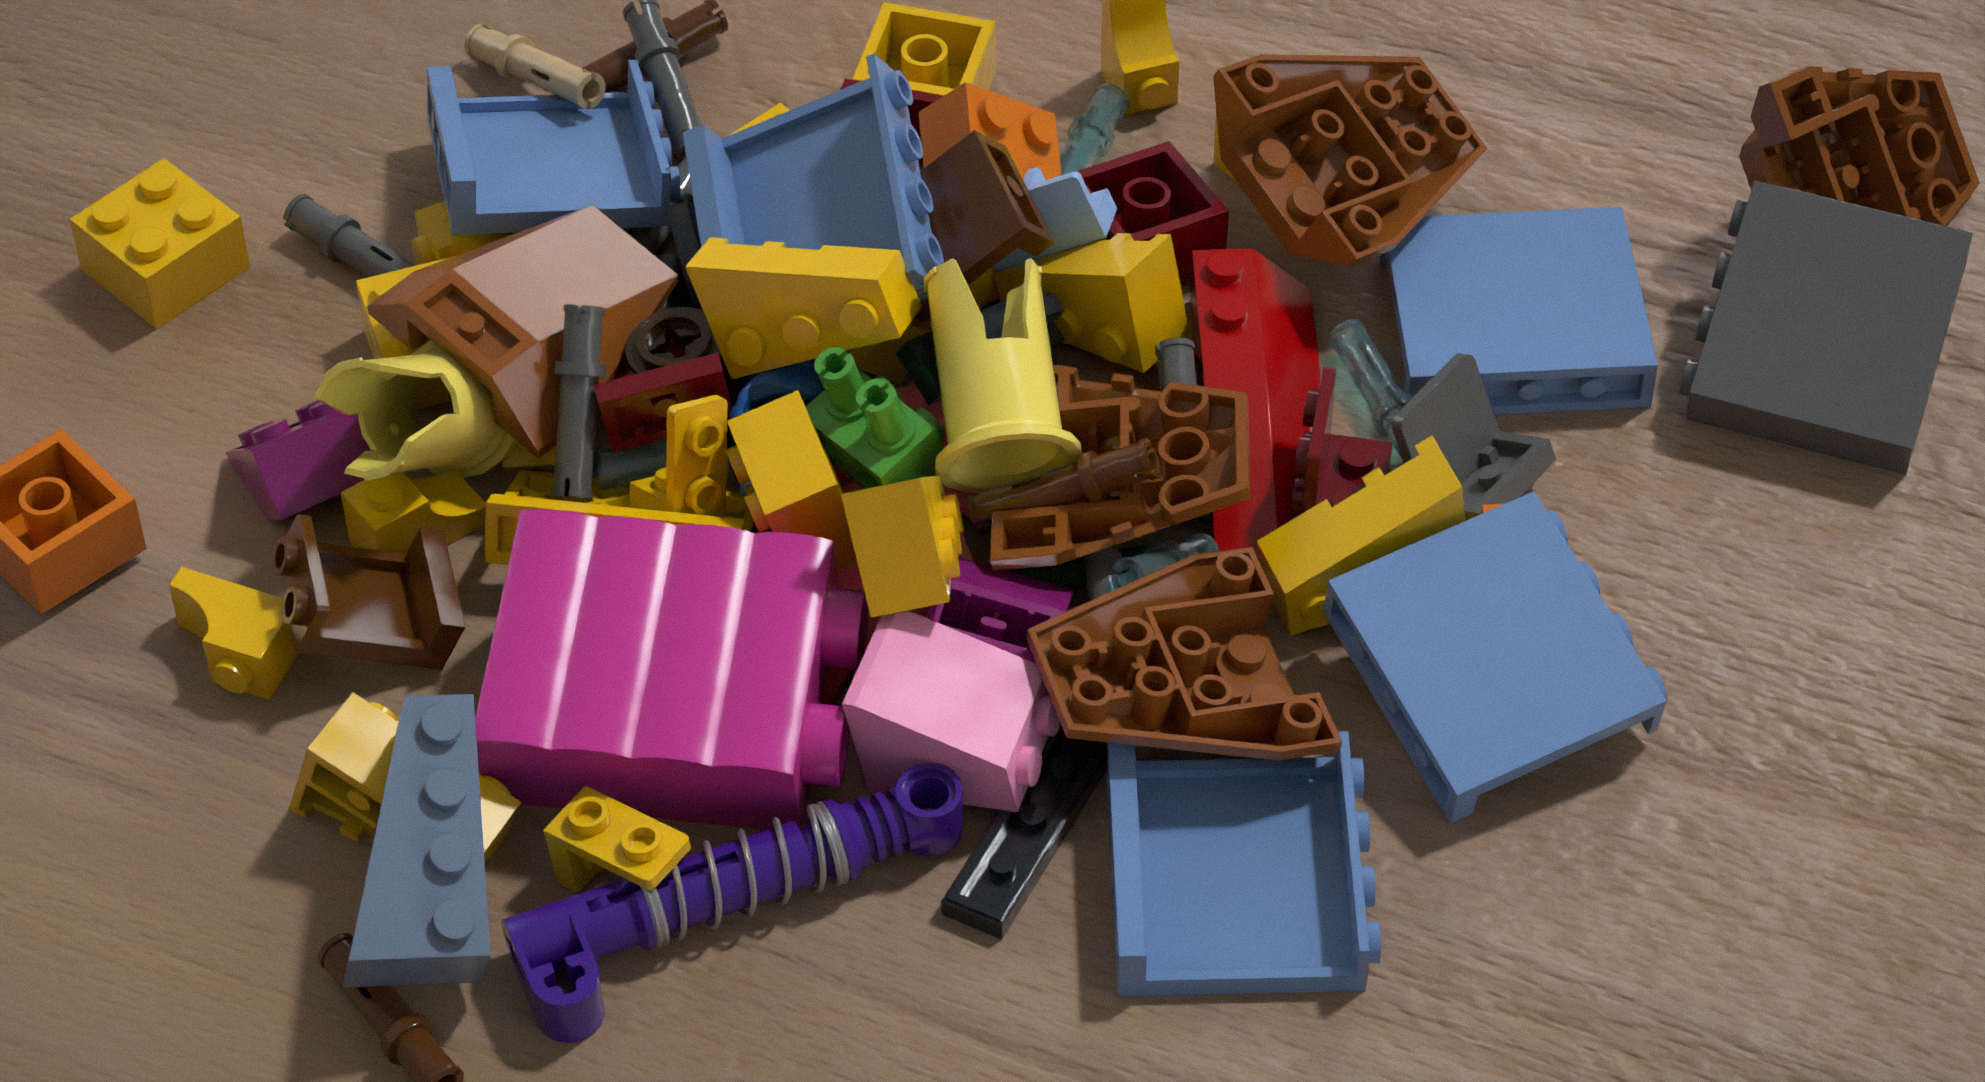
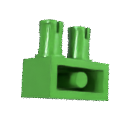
M835 346L821 352L815 360L814 368L825 390L806 406V409L831 463L864 489L936 476L935 460L936 456L944 449L941 439L945 436V432L935 417L922 407H919L916 411L904 404L901 395L888 380L882 376H877L875 379L870 378L857 368L853 356L850 353L847 354L845 349Z

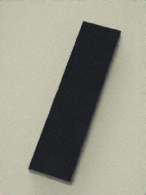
M1061 723L1056 735L1048 736L1041 753L1042 766L1038 782L1034 787L1028 786L1018 812L998 810L941 900L943 916L1003 939L1107 770V742L1067 738Z

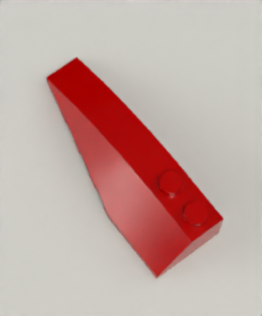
M1253 248L1192 250L1190 309L1195 354L1198 357L1197 384L1198 386L1247 393L1249 406L1251 498L1211 512L1210 523L1213 552L1252 547L1259 561L1257 541L1291 521V505L1296 477H1301L1300 473H1294L1299 435H1304V431H1311V427L1303 426L1307 389H1320L1321 373L1311 289Z

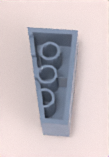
M474 694L404 696L342 988L478 983L483 980L491 957Z

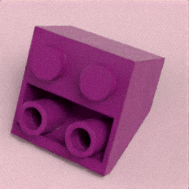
M317 400L295 410L299 421L288 425L286 419L277 422L269 421L238 434L242 445L227 451L226 455L267 520L287 518L340 495L342 491L365 480L361 477L344 474L348 465L365 451L371 450L362 436L358 414L344 415Z
M958 557L960 577L951 579L949 602L929 606L926 618L1036 663L1026 640L1027 630L1067 612L1074 589L1007 570L993 571L992 566Z

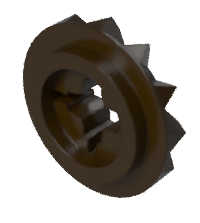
M691 307L669 308L648 316L629 335L625 351L630 371L637 374L718 353L720 360L723 359L704 311ZM674 339L676 346L680 345L681 349L685 351L686 354L683 357L674 358L673 354L669 352L670 340Z

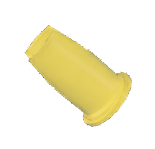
M952 258L937 267H933L924 276L923 288L924 292H927L948 443L936 456L935 474L936 476H941V481L946 487L966 493H982L1029 476L1077 462V456L1082 452L1081 443L1071 432L1062 430L1041 288L1042 268L1032 258L1025 261L1024 283L1007 294L1001 338L986 339L983 315L955 259Z
M432 340L408 356L363 360L361 357L339 362L323 374L324 378L313 396L344 415L358 414L362 436L371 450L365 451L348 465L344 474L361 477L365 481L388 477L394 473L425 468L434 474H442L454 468L463 478L488 473L508 458L517 442L495 422L493 392ZM420 377H440L451 395L454 414L442 415L418 431L411 408L414 387Z

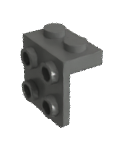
M1456 354L1394 416L1392 421V431L1404 463L1419 455L1415 445L1433 436L1463 487L1465 521L1480 515L1482 505L1504 504L1521 497L1556 460L1550 439L1499 430L1475 358L1469 354Z

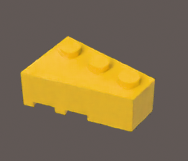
M1117 233L1110 240H1098L1033 260L1042 268V295L1046 296L1048 293L1053 292L1065 310L1054 322L1065 338V341L1062 343L1073 345L1101 356L1108 361L1116 362L1144 373L1157 361V356L1155 355L1156 344L1160 345L1161 341L1171 338H1183L1189 332L1171 234H1157L1150 241H1134L1131 233ZM1025 263L993 271L1000 302L1007 300L1009 291L1024 283Z
M1433 436L1415 445L1419 453L1418 456L1390 473L1384 475L1379 467L1362 477L1366 487L1332 507L1326 499L1257 541L1259 562L1274 593L1272 603L1290 636L1330 624L1323 613L1328 580L1465 521L1463 487Z

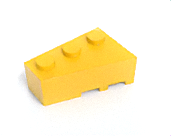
M709 237L685 266L731 379L816 359L821 352L835 346L848 351L900 338L922 307L912 280L906 273L900 250L823 245L820 250L785 248V242L766 241L763 246L729 244L728 238Z
M941 476L917 478L841 494L870 617L948 603L951 579L960 577L958 555L962 554L959 533L963 532V522L956 494L945 496Z
M352 692L307 748L288 811L306 818L312 809L343 822L340 827V833L357 842L360 841L365 833L374 836L398 725V719L394 713L387 707L375 702L369 703ZM479 775L484 860L486 864L510 832L521 801L511 796L506 786L497 779L487 775Z

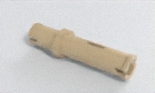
M487 24L475 25L466 35L464 42L466 54L474 60H480L495 67L497 73L505 79L515 82L524 80L542 88L544 91L571 101L582 109H586V106L589 109L596 107L604 96L605 82L600 74L589 72L562 58L537 49L535 44L525 36L518 34L508 36L494 30Z

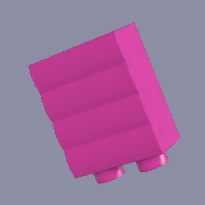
M552 509L520 510L475 717L479 775H487L497 779L506 786L511 796L521 801V804L564 808L586 785L652 818L767 830L774 827L772 819L776 817L781 825L795 821L800 829L803 826L809 785L840 787L843 782L850 729L843 706L826 705L823 703L829 667L857 670L865 653L869 608L865 592L862 590L839 588L834 542L821 537L786 532L752 533L741 529L716 525L688 524L676 526L661 521L634 517L597 518L586 514Z

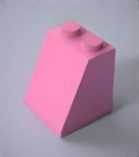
M909 610L880 617L842 702L868 791L886 793V789L896 786L898 778L910 767L927 762L938 763L952 769L960 778L963 789V805L1018 812L1028 786L1034 787L1038 782L1042 766L1041 753L1048 736H1055L1060 727V720L1036 663Z

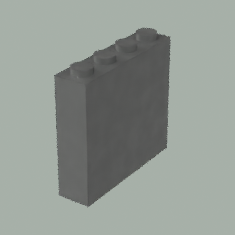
M1754 180L1748 202L1737 200L1732 213L1728 236L1737 237L1732 254L1721 252L1716 265L1712 288L1721 290L1716 307L1705 305L1701 314L1696 334V341L1704 342L1700 360L1689 358L1683 373L1679 394L1689 396L1687 419L1907 475L1966 267L1973 233Z

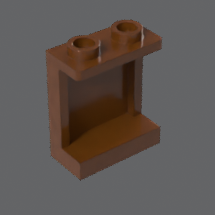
M973 130L920 171L921 179L926 183L933 200V211L928 213L931 232L939 242L944 262L952 258L955 259L968 285L1017 248L1037 257L1055 244L1007 147ZM928 298L920 301L922 307L914 318L919 317L931 322Z
M297 514L286 537L281 536L276 542L273 553V570L276 575L281 576L284 591L282 616L284 623L289 624L291 627L295 652L441 670L444 668L466 628L444 531L420 528L407 553L404 554L316 542L312 517Z

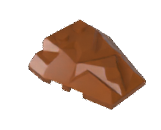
M1807 66L1759 86L1750 116L1755 129L1742 145L1739 154L1751 189L1754 180L1943 226L1948 224L1980 184L1940 73L1887 70L1874 75L1863 74L1862 69L1848 68L1833 73L1823 72L1822 67Z
M1053 365L1062 430L1071 432L1081 443V454L1094 451L1097 455L1148 438L1151 441V448H1155L1159 459L1160 477L1108 492V499L1100 502H1090L1089 499H1085L1069 505L993 511L990 552L993 571L1059 565L1250 499L1249 406L1247 393L1177 382H1169L1162 392L1135 388L1134 378L1130 375L1114 373L1111 378L1112 384L1079 380L1078 370L1075 367Z

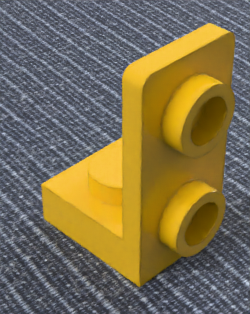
M712 395L675 404L668 408L666 467L657 470L655 476L630 482L629 506L639 509L726 517L727 453L725 450H727L728 406L726 399L718 395Z
M586 785L543 830L557 883L576 893H579L597 873L605 869L647 890H652L657 887L691 849L688 835Z

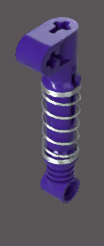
M931 762L916 764L903 772L898 778L896 786L886 789V797L879 791L870 795V802L865 796L855 799V808L850 802L840 804L832 799L808 805L806 808L808 821L803 828L799 829L795 821L781 825L779 819L773 817V828L746 836L744 830L739 828L737 833L740 839L714 848H711L710 843L705 840L703 843L705 851L682 858L657 887L652 890H647L618 875L614 882L502 919L501 925L507 948L537 1025L544 1035L554 1041L564 1043L582 1041L598 1030L602 1025L605 1010L599 970L595 959L636 945L646 950L656 947L661 948L662 945L667 946L670 936L677 941L683 940L688 927L704 923L708 927L716 929L723 915L739 911L744 916L751 917L758 903L773 899L780 905H786L791 893L807 887L816 894L821 893L826 883V875L836 886H841L842 883L847 884L848 881L858 878L863 867L871 865V857L875 862L886 860L887 852L891 857L902 854L903 847L907 852L912 851L925 856L940 855L953 849L961 840L964 829L963 789L960 778L952 769L943 764ZM934 808L935 810H929V811H928V810H922V809ZM820 872V884L815 887L813 886L815 884V873ZM785 894V897L782 899L778 897ZM563 970L567 971L570 993L564 994L563 990L556 986L554 974Z

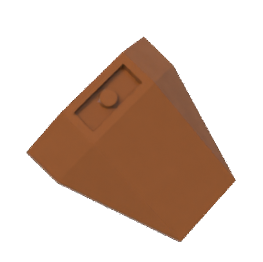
M1260 54L1220 68L1213 76L1220 158L1290 254L1353 266L1393 250L1487 149L1468 120L1462 115L1420 57Z
M591 205L416 270L370 303L367 309L370 316L409 349L428 337L492 391L495 422L539 459L556 446L561 376L555 375L554 371L555 362L562 361L564 305L576 304L578 307H582V305L605 307L602 322L600 364L606 365L605 378H599L598 384L611 381L627 360L625 351L629 335L642 320L660 310L678 283V274L595 206Z
M1252 547L1191 555L1027 630L1026 640L1067 738L1269 760L1291 759L1336 752L1341 749L1342 740L1320 692L1294 695L1264 630L1274 593Z

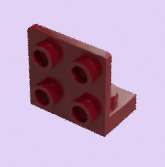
M674 339L669 341L670 348L668 350L673 354L674 358H680L686 354L680 345L676 346ZM718 353L638 374L630 371L628 361L626 360L613 380L594 385L612 453L667 439V410L675 404L718 395L727 400V421L731 419L732 405Z
M1323 367L1320 389H1307L1303 426L1312 427V432L1304 431V435H1299L1294 473L1306 474V477H1296L1291 515L1299 516L1326 499L1332 507L1365 488L1366 484L1362 477L1379 467L1384 475L1389 473L1393 442L1331 434L1336 368Z

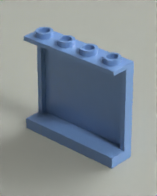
M872 54L866 57L870 78L724 138L718 136L704 124L682 132L701 247L709 237L728 238L729 244L763 246L766 241L785 242V248L820 250L823 245L900 250L906 273L912 280L919 301L928 298L927 292H924L923 288L924 276L933 267L944 263V258L939 242L931 232L928 213L933 211V200L926 183L921 179L918 159L923 157V147L916 130L911 125L908 106L913 103V95L904 74L899 70L894 71L877 55Z
M628 60L627 92L604 93L600 103L592 109L587 108V106L586 109H582L575 103L557 95L457 98L451 67H427V122L451 235L521 232L591 205L595 206L620 228L669 226L670 221L667 211L670 210V203H679L680 174L678 167L672 166L669 137L663 138L661 110L654 109L652 81H643L637 60Z
M1622 207L1424 216L1393 250L1379 255L1380 267L1387 266L1406 374L1403 396L1404 406L1456 354L1462 353L1472 355L1475 358L1494 415L1651 407L1658 363Z
M1535 491L1328 580L1323 613L1449 824L1473 814L1478 795L1641 722L1648 734L1657 731L1667 703L1666 688L1659 673L1652 666L1645 667L1633 648V637L1626 621L1620 614L1611 613L1600 596V585L1593 569L1587 562L1578 561L1567 543V533L1562 520L1555 511H1547Z
M1338 731L1342 740V746L1340 751H1336V757L1291 758L1284 760L1136 761L1135 745L1107 742L1106 781L1117 996L1366 991L1368 964L1380 963L1381 937L1379 922H1367L1366 907H1374L1375 875L1373 866H1361L1360 852H1369V816L1367 811L1356 812L1355 798H1363L1364 765L1362 758H1351L1348 731Z

